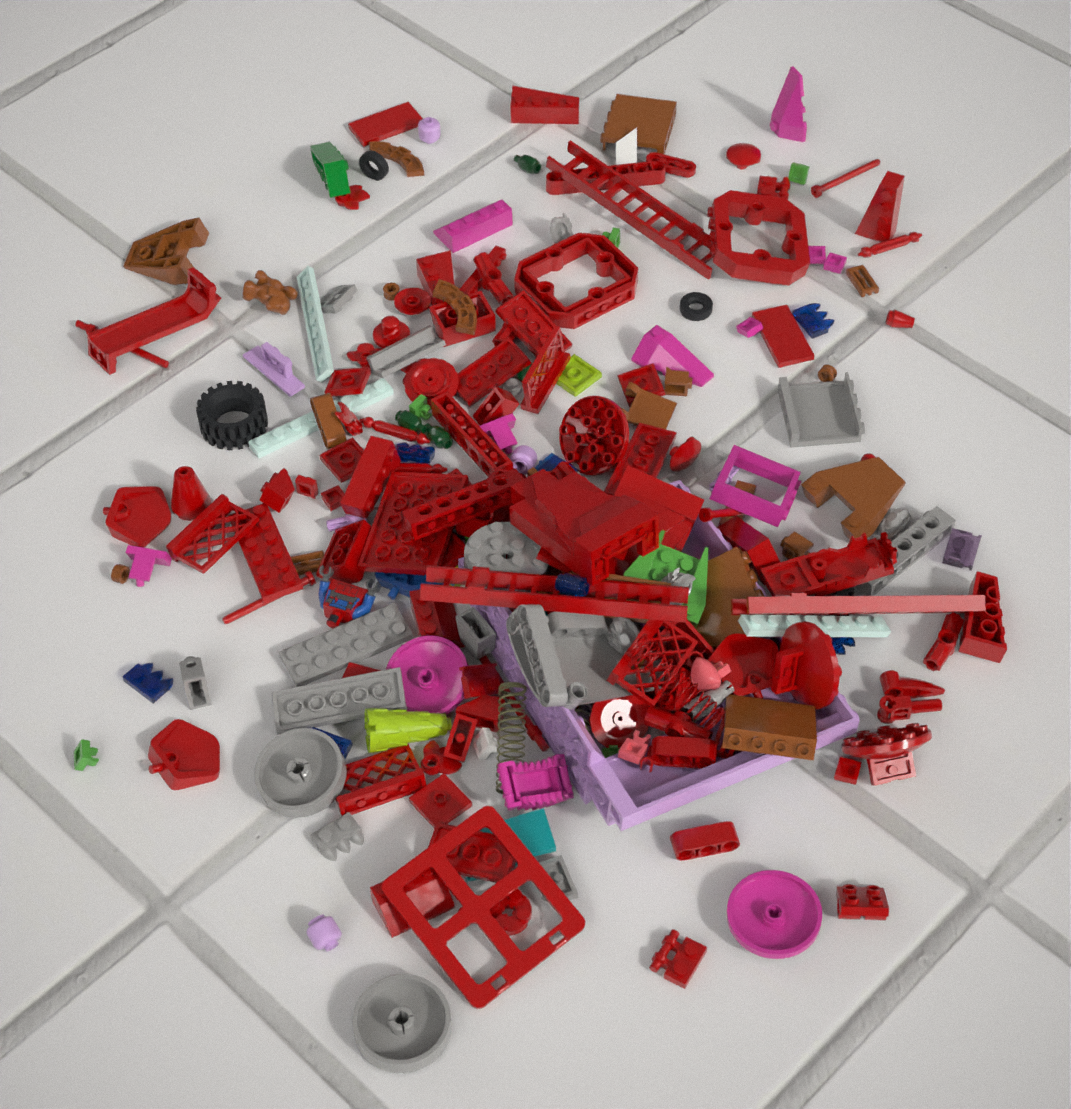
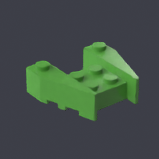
M662 530L659 533V548L644 557L640 555L625 571L623 576L661 582L668 573L673 572L676 568H680V573L694 576L696 579L693 581L692 590L688 596V604L683 603L682 605L688 606L687 620L696 629L706 605L709 548L705 547L701 559H697L662 545L665 531Z

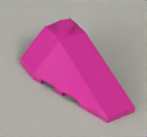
M794 66L790 67L771 114L770 129L779 138L805 142L807 123L803 122V113L806 111L801 97L804 96L803 76Z
M658 325L644 334L631 358V361L640 367L654 363L656 370L662 372L664 376L666 375V366L671 370L689 371V377H693L692 384L703 387L714 377V374L678 339Z

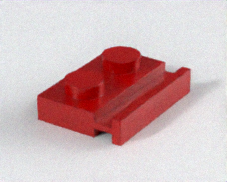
M497 663L470 665L459 668L463 675L461 682L465 699L478 698L482 695H499V686L501 684L499 673H496L495 669Z

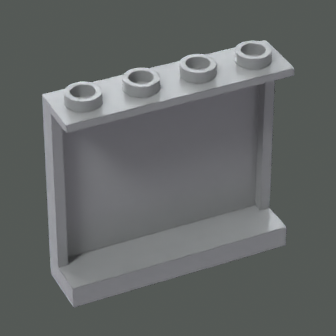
M845 372L844 381L794 385L788 384L787 377H779L778 394L790 448L861 442V436L865 433V425L860 420L861 409L857 408V394L853 393L854 382L850 380L848 372Z

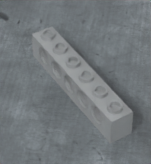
M938 506L931 511L925 512L920 520L911 523L906 531L900 532L892 541L893 548L896 547L897 563L893 565L894 574L862 583L855 587L866 596H874L951 535L956 520Z

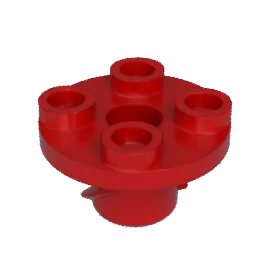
M395 316L384 317L381 319V323L373 330L375 344L383 349L410 335L409 327Z

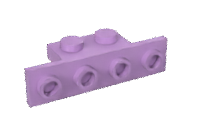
M268 342L262 344L261 348L256 346L243 354V357L289 397L305 388V385L293 375L291 360L287 356L282 355L277 347H273Z

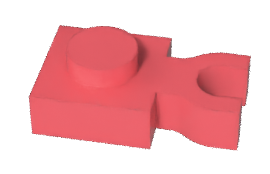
M635 730L633 739L627 738L619 749L618 758L639 765L641 759L647 753L648 745L651 742V735L647 734L645 738H640V731Z

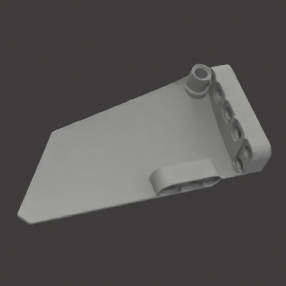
M521 604L507 618L506 628L515 657L530 689L542 706H563L573 710L581 704L633 695L617 683L612 685L606 681L623 657L613 647H610L606 638L607 626L610 627V624L613 622L612 618H604L602 615L552 612L545 616L544 609L539 604ZM633 622L640 633L642 630L640 623ZM658 658L655 660L653 667H657L662 659ZM664 671L655 672L656 679H658ZM650 672L640 673L642 683L652 682V678L649 677ZM635 674L625 676L624 680L629 684H638ZM663 676L658 682L664 681L665 676ZM654 687L644 688V692L654 690Z

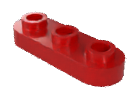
M657 152L649 153L646 156V162H664L666 164V173L685 178L696 174V164L692 161Z

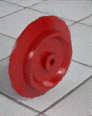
M437 358L423 359L414 364L407 372L404 381L405 393L412 402L422 394L427 397V404L431 406V399L446 391L454 397L459 386L458 373L453 365L445 360Z
M634 695L595 702L592 705L589 717L591 731L596 740L606 748H609V745H618V748H621L627 738L633 739L635 730L640 731V738L645 736L649 726L645 725L644 719L649 707Z

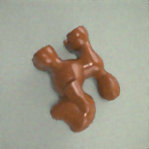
M258 270L255 274V278L258 279L257 284L247 280L243 287L242 298L246 301L257 299L266 306L268 311L286 315L290 309V300H295L298 296L297 290L292 286H283L279 280L270 278L263 270Z

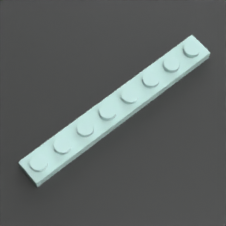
M307 266L297 276L315 377L317 381L322 383L332 375L334 369L314 269Z
M381 378L366 385L363 394L345 395L335 400L334 404L337 412H341V408L337 403L342 402L348 406L350 411L355 413L393 395L394 392L389 383L384 378ZM313 411L248 441L249 447L258 458H261L318 431L319 428Z
M741 615L738 620L746 636L783 637L790 625L802 621L816 624L830 637H888L891 633L882 616Z

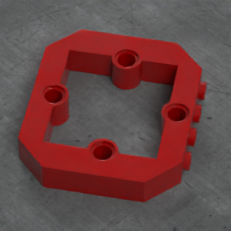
M733 190L713 200L712 206H709L707 211V217L710 218L708 230H711L709 242L712 243L710 254L713 257V263L732 278L787 286L806 275L810 264L805 213L786 198ZM729 216L744 218L750 225H759L761 221L786 224L787 233L781 248L786 254H789V259L771 257L770 253L763 249H757L753 254L732 251L731 233L733 224L729 221Z
M577 233L519 261L514 278V289L516 294L524 290L556 326L576 329L633 300L638 284L639 268L604 235ZM588 254L596 262V273L601 277L611 276L616 282L605 288L593 287L589 289L587 297L565 307L554 297L553 283L549 281L539 282L537 278L551 271H560L564 265Z

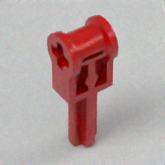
M886 695L879 701L880 708L877 711V718L882 723L890 724L895 720L910 719L911 714L941 711L943 707L942 700L938 698L911 701L910 696L894 697Z

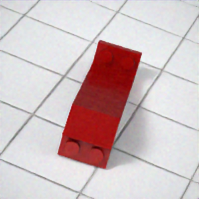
M195 267L188 269V287L181 296L87 334L88 355L109 375L116 373V357L206 320L221 300V297L216 293L215 284Z

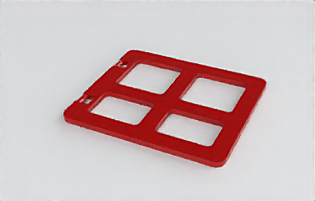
M484 806L386 878L382 883L383 894L469 1004L475 1009H482L565 943L582 932L585 927L584 917L492 806ZM488 828L515 860L518 867L484 893L476 895L447 860L446 856L481 829ZM428 869L435 871L462 905V909L437 928H433L403 891L406 885ZM531 881L559 914L562 922L526 950L522 951L491 915L490 910L524 883ZM473 923L478 925L507 963L482 984H477L447 947L448 941ZM559 931L563 938L553 945L549 938ZM502 976L506 983L495 990L491 983Z

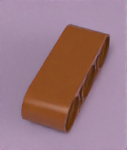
M327 393L311 397V408L326 449L345 442L346 435L341 421L334 414L337 410L331 394Z

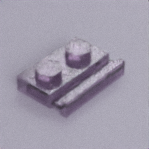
M952 528L942 563L959 568L966 567L972 571L982 535L974 536L971 532Z

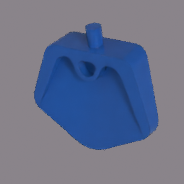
M375 572V577L381 586L390 590L387 596L392 600H395L398 593L410 597L409 591L421 589V583L444 584L426 582V575Z

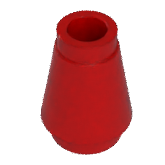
M896 309L893 311L889 310L886 317V325H890L892 328H913L915 321L914 317Z

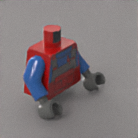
M323 565L319 568V573L323 576L319 586L320 607L324 610L325 617L328 618L326 624L330 628L334 629L340 623L345 624L369 614L376 597L374 594L379 592L382 587L379 582H376L375 587L372 588L374 580L368 579L366 582L367 589L332 579L330 582L329 578L334 573L333 568L329 567L328 574H324Z

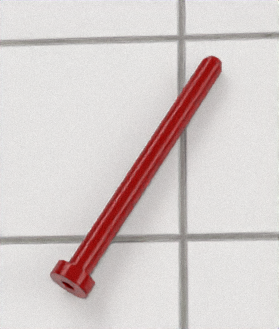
M875 159L821 186H812L811 193L815 198L822 196V192L879 166L881 162L879 159Z
M706 507L700 509L699 519L702 522H710L713 518L746 514L732 508L711 510Z
M311 571L306 572L305 577L300 579L303 586L316 584ZM262 598L224 616L222 621L224 624H229L277 599L264 603Z

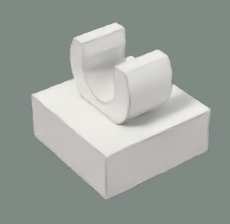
M482 728L472 741L479 759H487L490 753H497L499 745H496L495 741L498 737L492 735L490 728Z

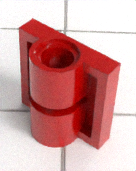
M852 884L837 886L838 919L860 920V916H863L864 920L886 921L887 917H889V905L884 888L876 885L856 887Z

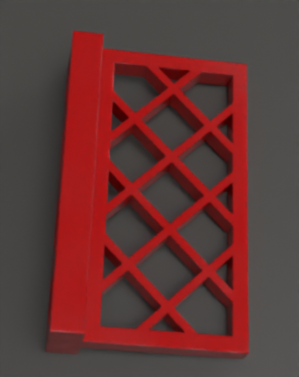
M554 326L522 381L524 398L520 404L522 410L539 414L571 359L570 353L564 352L561 328L559 326Z
M221 494L166 545V548L173 561L178 562L180 560L204 574L259 522V518L231 503L226 495ZM232 510L236 512V515L226 517ZM243 519H249V520H250V521H249L248 523H246V524H241V525L239 524V520H243ZM236 521V526L225 527V523ZM217 524H222V528L212 530ZM236 531L233 537L226 538V533ZM222 534V539L211 541V536ZM204 537H208L207 542L198 543ZM222 545L219 550L212 551V546ZM208 547V552L197 554V549ZM190 550H194V555L184 556ZM208 558V561L202 566L197 563V560Z
M648 620L633 641L634 643L643 634L648 635L644 644L650 640H653L654 643L658 642L660 652L657 656L661 653H666V656L676 655L679 669L698 643L697 640L671 622L661 620ZM660 626L666 627L670 631L671 636L661 637ZM677 640L686 641L690 644V647L679 650ZM672 641L674 650L664 651L662 642ZM646 645L631 659L625 652L606 681L612 685L617 683L653 708L668 687L667 685L662 689L663 685L671 678L677 667L672 669L671 674L670 671L666 674V681L655 683L657 679L654 673L651 676V683H642L640 673L650 672L651 674L656 668L653 667L652 663L649 668L643 671V669H639L638 665H636L637 659L644 655L641 653L644 650L645 652L648 650L649 647ZM656 652L650 653L645 657L648 663ZM668 663L664 664L656 672L665 671ZM635 674L638 684H629L624 680L625 676ZM654 687L656 696L653 700L645 695L644 688Z
M409 744L346 764V780L343 789L351 792L336 797L335 801L338 805L339 813L341 816L348 812L353 815L414 794L426 786L425 774L422 768L419 767ZM405 752L408 755L405 760L396 758L397 755ZM376 762H387L383 768L375 766ZM392 764L401 766L398 771L389 770ZM406 767L414 769V771L403 773ZM355 769H366L362 775L354 773ZM371 771L380 773L376 779L368 777ZM385 775H389V776L394 777V778H391V779L382 781V779H383V777H384ZM350 778L358 780L355 786L346 783ZM364 782L373 784L364 788H360Z

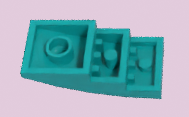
M544 808L504 820L534 857L556 851V844ZM483 828L480 830L482 832L493 834L488 828ZM465 876L467 882L479 880Z

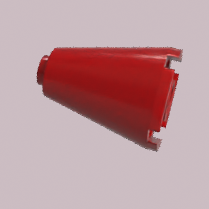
M182 466L174 472L171 509L180 519L191 521L211 504V498L195 471L189 466Z

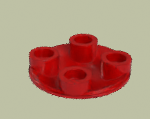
M738 143L729 147L726 158L731 163L737 165L738 169L744 170L747 166L761 161V152L752 144Z
M692 436L679 447H673L669 453L671 456L670 469L674 472H679L693 464L701 451L700 441Z

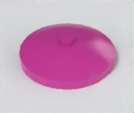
M439 636L417 637L403 644L390 658L386 670L400 667L407 712L428 711L429 713L447 715L458 707L464 699L461 682L463 675L459 668L469 666L458 646L448 639Z
M765 870L753 873L742 879L734 887L728 899L726 915L729 929L736 941L755 955L770 959H784L796 956L808 949L820 932L822 923L820 900L808 883L791 873L779 870Z

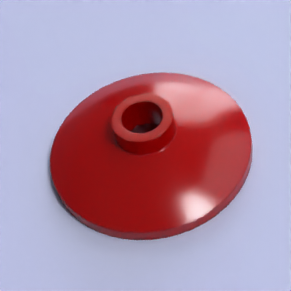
M415 287L401 290L394 298L395 308L407 315L423 313L431 304L429 293Z

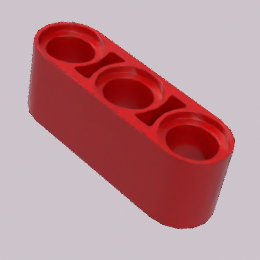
M657 736L652 739L650 758L656 766L702 769L716 763L717 743L707 738Z
M730 821L679 830L670 836L675 857L680 861L730 852L740 846L734 823Z

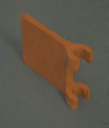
M629 382L625 395L635 398L629 412L621 408L627 422L636 426L640 422L667 429L677 403L645 391L636 384Z

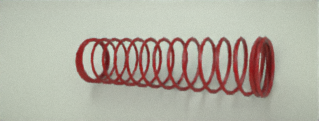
M643 634L641 637H639L633 643V645L627 650L626 655L630 656L631 659L641 649H643L646 645L651 643L648 650L636 663V665H638L651 652L658 649L653 658L643 668V671L647 667H649L655 660L664 655L661 662L653 670L649 677H651L664 664L671 661L666 670L655 681V683H657L669 671L677 667L674 674L666 682V684L663 685L662 689H664L678 675L683 673V676L681 677L679 682L668 693V695H670L683 682L690 679L687 686L675 698L674 701H677L687 690L696 685L692 694L681 705V707H683L696 694L703 691L697 702L687 711V713H690L696 705H698L701 701L709 697L705 706L701 709V711H699L695 715L693 720H695L706 708L715 703V706L710 712V714L700 723V726H702L708 720V722L704 726L705 731H709L710 729H712L725 715L726 710H724L722 707L716 709V701L711 702L709 704L711 696L707 695L703 697L704 689L698 690L696 692L698 688V683L690 685L692 677H688L683 680L685 676V671H681L678 674H676L678 672L679 665H674L670 668L673 659H668L665 662H663L666 658V653H661L657 656V654L660 651V647H655L652 650H650L654 644V641L650 640L644 644V642L648 638V635Z

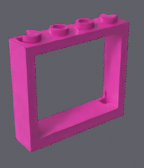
M733 445L709 499L778 527L781 519L785 521L802 482L798 480L801 472ZM733 466L787 487L788 489L781 506L726 484Z

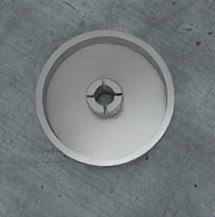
M494 522L478 529L470 536L465 545L464 568L473 569V566L490 567V571L548 575L549 565L536 559L541 546L510 524V522ZM493 588L494 590L509 591L507 588ZM515 589V591L531 593V590Z
M310 728L293 729L272 739L261 751L255 765V784L263 800L275 812L288 817H307L324 810L338 797L346 780V763L337 744L327 734Z
M410 974L388 976L368 987L358 999L352 1019L355 1041L363 1057L375 1067L391 1073L414 1072L430 1065L443 1053L451 1035L450 1008L442 991L429 980ZM406 1021L404 1023V1030H402V1024H398V1022Z

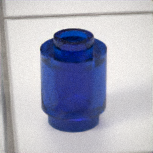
M560 573L555 582V589L560 594L567 596L584 597L588 594L590 588L587 578L570 573Z

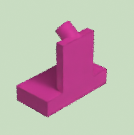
M513 413L480 426L489 437L493 438L495 444L505 451V454L513 452L512 446L517 445V441L511 431L516 422Z
M128 545L125 552L133 560L129 578L135 579L136 586L138 587L144 586V581H150L154 564L170 566L172 558L166 551Z

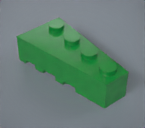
M330 141L310 146L313 163L320 174L322 182L327 183L325 188L328 190L330 198L351 193L346 170H349L348 162L344 160L340 151H337L336 146H333Z

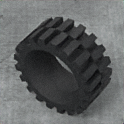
M227 381V385L218 383L215 389L211 386L207 389L208 394L202 393L201 400L198 399V407H196L201 435H203L205 441L208 440L211 446L217 444V448L221 450L224 446L227 447V450H233V447L236 446L240 450L243 449L245 444L249 447L248 441L259 437L260 434L266 433L265 427L268 428V417L265 400L257 387L252 389V384L246 383L244 386L242 381H237L236 384H232V381ZM232 411H241L249 415L247 418L235 423L217 422L218 418L223 414Z

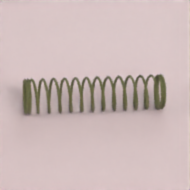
M505 682L499 686L498 693L500 699L498 703L500 706L498 711L500 714L498 715V720L500 722L497 726L500 730L497 732V735L500 738L497 740L499 745L497 748L499 754L496 757L498 760L497 764L512 760L525 762L521 759H515L525 756L524 752L518 750L525 748V745L519 742L526 739L525 736L520 734L526 731L524 727H521V725L526 723L521 717L526 715L522 711L526 704L522 701L527 699L523 695L527 692V687L519 682ZM513 687L524 689L520 692L504 691V689ZM507 696H523L524 699H522V700H510V699H506V698H504V697H507ZM501 699H504V700L510 701V702H506V703H504V704H501L500 700H501ZM516 703L522 704L524 707L510 708L504 705ZM501 707H504V708L510 709V710H506V711L501 712V711H500V708H501ZM515 711L522 712L524 715L510 716L504 713ZM501 715H504V716L510 717V718H506V719L501 720V719H500V716H501ZM521 720L524 721V723L510 724L504 721ZM500 723H503V724H506V725H509V726L500 728ZM507 728H521V729H523L524 731H521V732H509V731H506V730H503V729H507ZM503 731L509 734L500 736L499 732ZM520 736L523 737V739L509 740L503 737ZM500 739H503V740L509 741V742L504 743V744H500V743H499V740H500ZM508 744H519V745H522L523 747H521V748H508V747H505L504 745H508ZM502 747L504 749H508L509 751H504L500 753L499 748ZM518 752L522 753L523 755L508 756L504 755V753ZM502 755L504 757L511 759H505L500 761L499 756ZM497 779L495 789L499 794L503 795V790L498 789L502 784H498L499 779Z

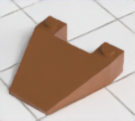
M199 217L181 221L134 241L123 267L169 284H187L188 269L193 267L187 258L189 248L204 246L209 232Z
M875 457L818 471L803 482L801 486L805 497L817 508L835 495L853 512L840 522L844 535L850 539L851 536L858 538L864 532L867 538H869L874 533L905 486L906 481L880 457Z

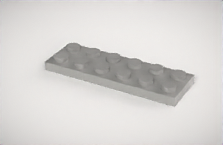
M394 602L279 652V655L296 687L342 670L348 666L349 662L356 664L413 639V633Z
M400 667L272 692L277 734L298 728H315L364 718L366 708L407 710Z

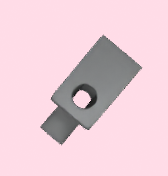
M475 607L456 616L460 640L475 659H480L494 651L496 633Z
M186 657L184 661L179 662L190 710L212 705L201 658ZM199 683L200 690L193 691L192 685Z

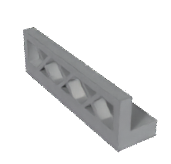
M428 325L367 357L373 375L385 378L446 344L443 339L437 338L433 326Z

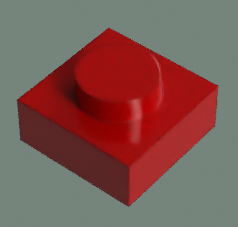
M302 475L297 476L295 479L297 493L315 499L318 495L317 480Z
M337 485L322 492L321 499L332 511L341 507L340 503L345 493Z
M840 757L834 780L856 785L862 762Z

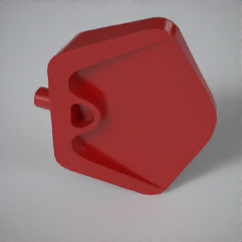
M157 486L121 487L116 491L111 507L103 508V514L107 515L105 523L111 536L131 546L146 547L171 522V512L164 492Z
M735 633L723 639L707 660L712 665L719 661H722L723 665L726 663L729 665L731 672L721 678V684L725 680L731 683L726 688L734 687V692L730 695L744 696L753 693L754 698L763 699L761 690L772 686L778 647L772 640Z
M176 719L153 737L150 742L148 759L152 765L149 766L150 774L159 773L170 789L181 790L213 782L219 777L220 746L213 734L182 719Z

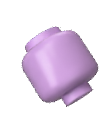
M426 117L419 121V138L428 144L437 141L441 135L439 121L432 117Z
M526 445L516 447L510 456V460L513 462V469L516 468L519 473L527 474V470L533 468L537 462L535 450Z
M322 914L308 923L309 927L306 933L317 950L325 949L328 952L339 945L337 941L342 933L331 916Z

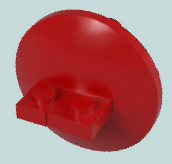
M587 396L576 401L567 410L559 427L560 448L567 463L582 474L602 475L614 469L619 461L623 459L629 443V426L624 412L614 401L602 396ZM571 463H576V464H578V465H579V469H577L576 467H574Z
M808 621L790 625L781 639L780 649L777 652L771 691L775 694L789 691L799 704L815 706V710L831 704L839 693V678L842 675V669L838 664L830 635L825 634L816 624Z
M919 723L907 724L904 728H890L889 725L877 727L876 732L862 730L856 732V737L844 738L841 747L844 754L867 759L871 785L876 786L890 783L893 780L916 777L912 751L930 741L932 733L927 725L919 726Z

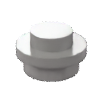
M510 378L503 383V389L510 391L513 396H516L522 389V383L518 379Z

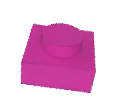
M809 246L810 264H824L826 260L825 246Z
M830 252L824 262L823 269L841 274L847 257Z
M749 317L737 325L736 329L738 333L750 338L762 330L763 326L758 320Z

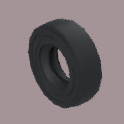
M366 151L359 158L360 169L368 178L379 181L388 174L389 166L387 161L376 151ZM369 161L373 162L378 167V170L374 169Z
M691 292L684 295L680 300V312L688 320H705L712 313L713 302L704 293ZM696 303L701 304L703 308L696 310L689 306Z

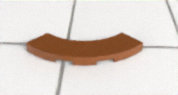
M369 142L370 150L376 151L385 159L398 163L405 170L407 177L424 176V168L418 157L411 154L410 150L402 146H393L388 142Z
M439 279L433 290V297L445 301L455 310L458 318L456 324L457 332L474 335L477 326V314L472 300L467 294L465 295L460 291L459 287Z

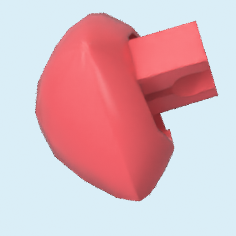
M698 657L691 667L692 684L698 683L697 689H704V692L711 689L715 690L720 687L721 678L730 673L731 670L727 663L723 665L722 661L712 665L707 659Z

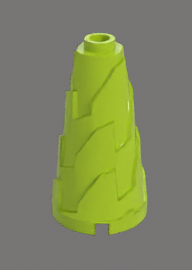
M366 708L364 712V728L367 734L365 739L368 753L386 751L388 748L406 746L408 743L428 741L430 738L447 735V732L451 731V718H447L446 714L429 713L428 711L407 712L406 710H388L386 708Z

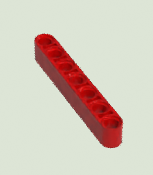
M662 161L609 166L638 187L659 185L665 182L666 164ZM586 168L573 169L572 172L578 175ZM553 171L547 173L546 192L548 194L582 193ZM594 172L585 181L591 184L602 175ZM608 181L598 190H609L615 184Z

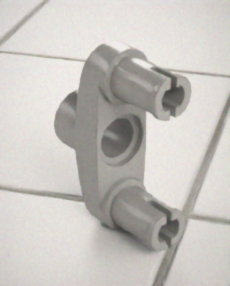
M725 680L719 688L704 692L703 697L710 695L711 700L709 704L716 701L718 707L724 698L734 692V687L731 686L729 689H726L731 683ZM699 694L684 705L681 711L688 714L692 722L695 723L714 708L715 703L706 708L693 720L695 715L705 706L709 697L696 705L690 713H687L701 696Z

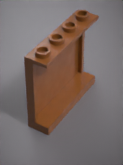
M616 94L615 100L611 102V111H608V122L604 124V133L602 132L600 137V143H603V150H606L608 143L616 144L617 141L637 128L638 147L657 149V153L665 154L676 118L677 102Z
M738 547L708 560L706 605L696 630L714 650L727 636L735 633L745 634L738 622L741 615H731V599L765 597L762 590L758 589L756 585L758 578L755 572L750 570L748 565L751 563L748 554L745 551H741Z
M728 695L726 697L722 748L814 761L817 744L815 706L737 695Z

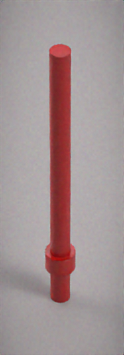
M77 320L75 323L76 327L86 331L87 334L99 330V327L94 324H87L80 320ZM141 348L130 351L164 368H167L169 365V361Z
M486 655L479 659L481 664H491ZM499 675L500 684L505 683L502 677ZM509 688L504 689V691L511 692ZM515 696L505 697L506 699L517 700ZM510 704L512 708L522 707L520 704ZM515 712L517 716L524 715L522 712ZM527 714L521 717L526 721L524 726L530 739L536 742L542 752L547 751L549 745L542 737L543 733L539 727L533 724Z

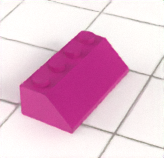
M501 199L434 230L433 233L452 253H455L512 226V208Z

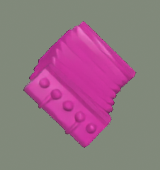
M555 754L552 757L528 764L526 761L523 763L520 761L516 764L514 761L497 764V773L500 775L499 781L502 784L500 788L504 793L502 797L506 801L504 806L507 807L508 811L516 808L518 811L523 808L525 811L528 809L534 811L538 808H548L574 798L573 785H571L564 754Z

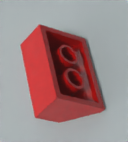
M482 291L468 294L477 314V326L474 335L456 331L457 314L448 303L442 302L429 306L436 334L439 339L445 341L446 345L443 347L496 331L495 314Z
M365 519L335 529L319 568L322 565L324 566V574L329 573V567L333 568L334 573L329 578V581L335 579L353 584L363 579L365 571L358 569V563L372 527ZM318 568L316 576L318 578L323 579V576L319 573Z
M421 589L409 591L411 610L418 636L443 637L453 642L458 648H464L465 646L459 637L454 604L420 600Z
M433 869L426 870L403 888V891L427 921L455 908L449 889ZM382 881L370 887L371 899L389 934L393 938L411 928L383 894Z

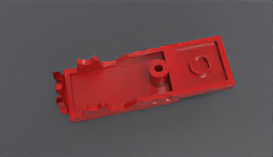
M864 532L858 538L851 536L847 547L838 550L828 547V549H821L818 552H812L808 555L761 568L760 575L772 597L773 595H789V593L825 596L894 574L893 565L897 563L896 547L893 548L891 540L887 539V532L881 533V537L878 540L876 538L867 540V535Z

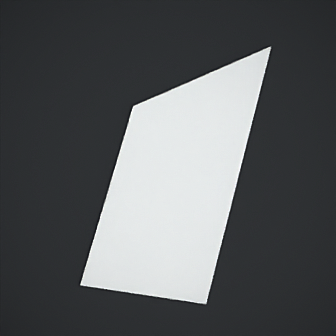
M637 128L616 142V165L637 163Z

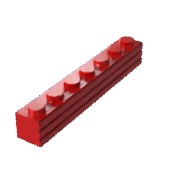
M497 245L489 253L495 268L499 267L507 256L506 249ZM477 268L459 289L465 295L478 292L482 288V278Z

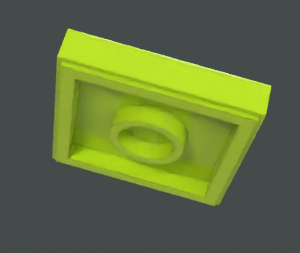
M574 354L571 356L556 384L576 397L602 378V372Z

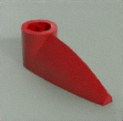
M894 670L883 672L880 675L884 696H910L911 699L942 695L945 692V689L938 685L916 678L901 677Z

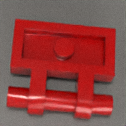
M760 176L757 194L786 198L788 200L789 178L784 177L781 182H777V177Z
M672 929L669 935H665L662 940V947L659 952H655L653 955V962L649 969L655 973L658 972L660 967L665 969L664 979L685 989L705 956L707 946L688 937L681 944L677 942L680 933ZM670 950L676 953L672 961L667 959Z

